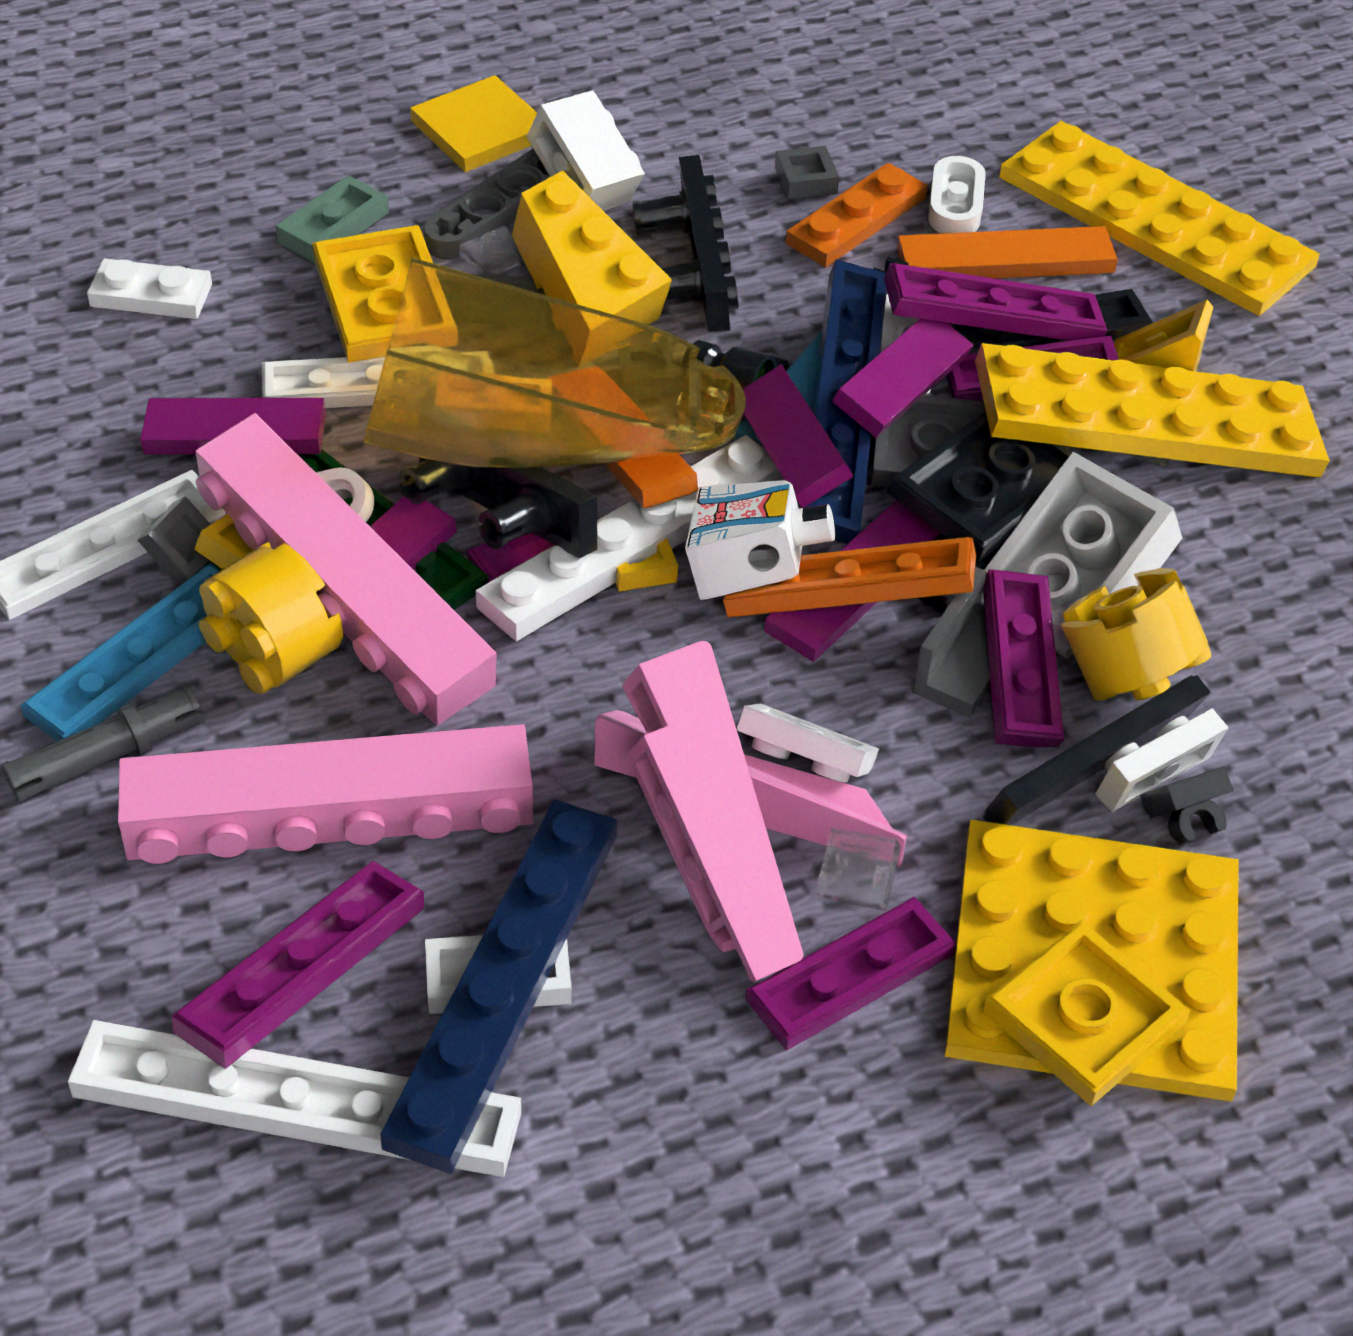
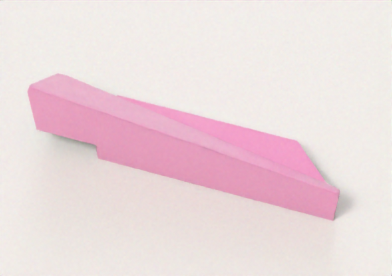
M699 641L640 663L622 684V687L647 734L640 738L626 756L706 931L722 952L737 950L747 971L748 978L752 982H756L798 963L803 958V951L712 646L707 641Z
M619 710L597 716L595 720L594 766L636 777L626 754L643 735L647 734L638 717ZM744 755L767 829L894 866H901L907 835L890 826L866 789Z

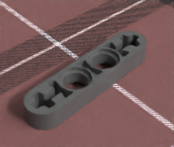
M531 149L426 220L424 240L429 253L440 259L460 258L515 222L521 193L524 191L509 188L518 185L532 188L550 178L535 150ZM482 209L497 212L490 215L474 214V212Z

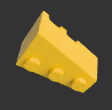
M563 170L521 193L512 238L537 289L543 288L553 308L551 317L557 329L563 328L573 348L572 358L578 367L660 318L672 279Z

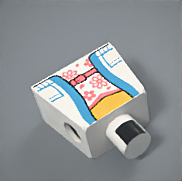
M786 480L698 487L685 550L700 600L789 580L798 575L802 546L834 541L835 527L832 511L829 504L799 509L793 485Z

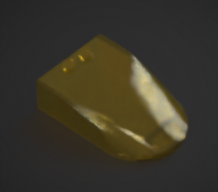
M412 258L363 442L425 459L470 467L538 468L615 463L706 451L724 445L734 437L738 430L746 407V398L738 380L725 366L711 367L697 359L700 348L666 331L634 320Z

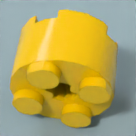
M269 542L262 544L206 579L199 587L204 610L207 615L199 621V629L204 639L214 651L221 653L226 650L231 658L239 664V671L244 682L254 693L263 695L270 689L281 686L337 649L343 639L342 620L339 613L328 618L325 608L316 594L318 590L325 586L323 580L303 556L285 543L275 549H271Z
M1158 568L1136 573L1134 577L1138 586L1126 587L1111 594L1108 593L1106 586H1102L1077 600L1063 612L1062 616L1065 623L1061 624L1095 701L1106 700L1131 691L1135 700H1145L1159 695L1170 687L1169 676L1181 669L1198 666L1212 657L1207 638L1186 589L1175 569Z

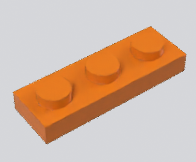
M886 163L788 229L786 244L826 268L835 262L836 259L838 260L923 201L927 196L928 185L904 170Z

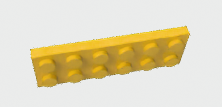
M1059 121L1001 164L999 178L1091 227L1106 226L1109 237L1257 316L1262 315L1316 267L1320 253L1300 244L1298 240L1263 225L1250 215L1230 208L1211 198L1207 193L1195 190L1168 176L1164 171L1153 168L1125 154L1121 149L1092 137L1077 126L1063 121Z
M982 343L975 359L991 437L1309 477H1321L1330 462L1302 385H1295L1287 381L1272 382L1242 378L1234 374L1219 375L1189 371L1181 367L1167 368L1136 364L1123 359L1106 360L1091 358L1070 352L1038 351L1025 349L1017 345L1001 346Z

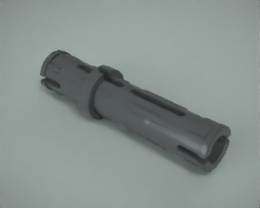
M185 684L175 691L138 707L132 706L131 703L121 706L117 709V716L13 761H6L1 766L4 774L9 777L7 778L9 786L18 802L21 803L26 801V798L136 751L139 756L152 750V743L195 724L203 723L204 716L200 710L196 711L197 708H200L199 702L190 686Z

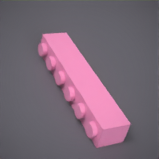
M256 413L195 450L199 471L196 486L204 501L216 511L222 508L234 520L238 534L251 549L254 550L266 542L270 543L271 549H275L285 543L307 560L325 584L316 594L322 602L328 618L339 613L342 620L343 633L352 641L354 651L360 661L372 672L380 670L393 683L397 697L408 711L415 715L422 712L438 726L496 686L497 653Z
M525 724L120 758L118 824L127 860L142 859L148 863L162 864L183 855L211 853L218 857L229 858L238 856L251 849L280 847L287 851H303L318 843L349 841L356 845H371L385 837L417 835L424 839H438L452 831L485 829L492 833H505L519 825L533 824V785Z

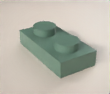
M348 175L275 225L277 243L315 263L312 243L359 235L389 213L388 195Z

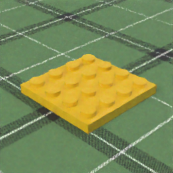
M970 819L944 1057L1052 1073L983 1013V1009L988 996L1082 920L1191 1010L1186 1024L1118 1084L1232 1102L1237 1091L1239 859Z

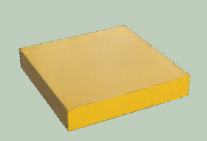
M496 75L410 107L411 121L464 172L532 146L526 136L537 112Z
M1082 920L988 996L983 1009V1013L1090 1106H1093L1186 1024L1191 1011Z

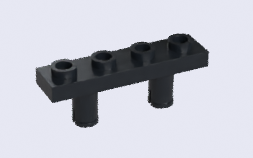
M700 155L679 157L681 179L679 195L645 201H632L636 235L683 229L684 233L692 232L690 234L694 255L692 263L661 268L672 279L666 300L696 297L697 301H705L703 306L708 331H730L729 310L739 308L735 276H724V274H731L727 241L717 242V240L724 239L720 207L710 208L717 206L713 174L704 176Z
M436 412L417 420L419 463L414 466L405 467L399 473V478L404 480L400 483L401 492L413 504L418 505L430 497L452 489L489 510L483 511L479 515V522L483 523V525L479 526V531L484 542L493 549L502 548L515 539L533 533L578 558L598 550L597 495Z

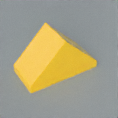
M1206 299L1116 339L1114 346L1118 359L1128 360L1136 364L1167 368L1181 367L1189 371H1196L1213 306Z

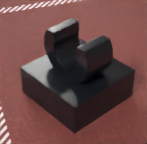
M1223 766L1162 786L1139 796L1145 811L1151 819L1172 812L1168 822L1170 836L1178 843L1183 844L1196 839L1195 832L1191 826L1193 814L1201 818L1204 827L1210 834L1226 829V817L1223 810L1210 799L1228 794L1234 790L1226 768Z

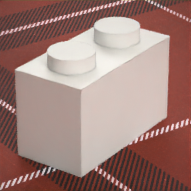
M594 90L540 106L526 137L550 177L563 170L603 211L630 202L645 173L641 168L637 155L629 149L616 128L611 113L603 107Z

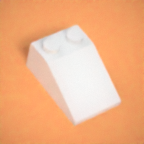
M1072 452L985 568V571L988 572L989 569L1048 576L1055 651L1067 659L1073 652L1061 624L1065 623L1062 616L1063 612L1077 600L1102 586H1106L1109 594L1126 587L1138 586L1134 574L1161 568L1181 541L1182 535L1173 507L1077 453ZM982 594L981 605L984 607V598Z

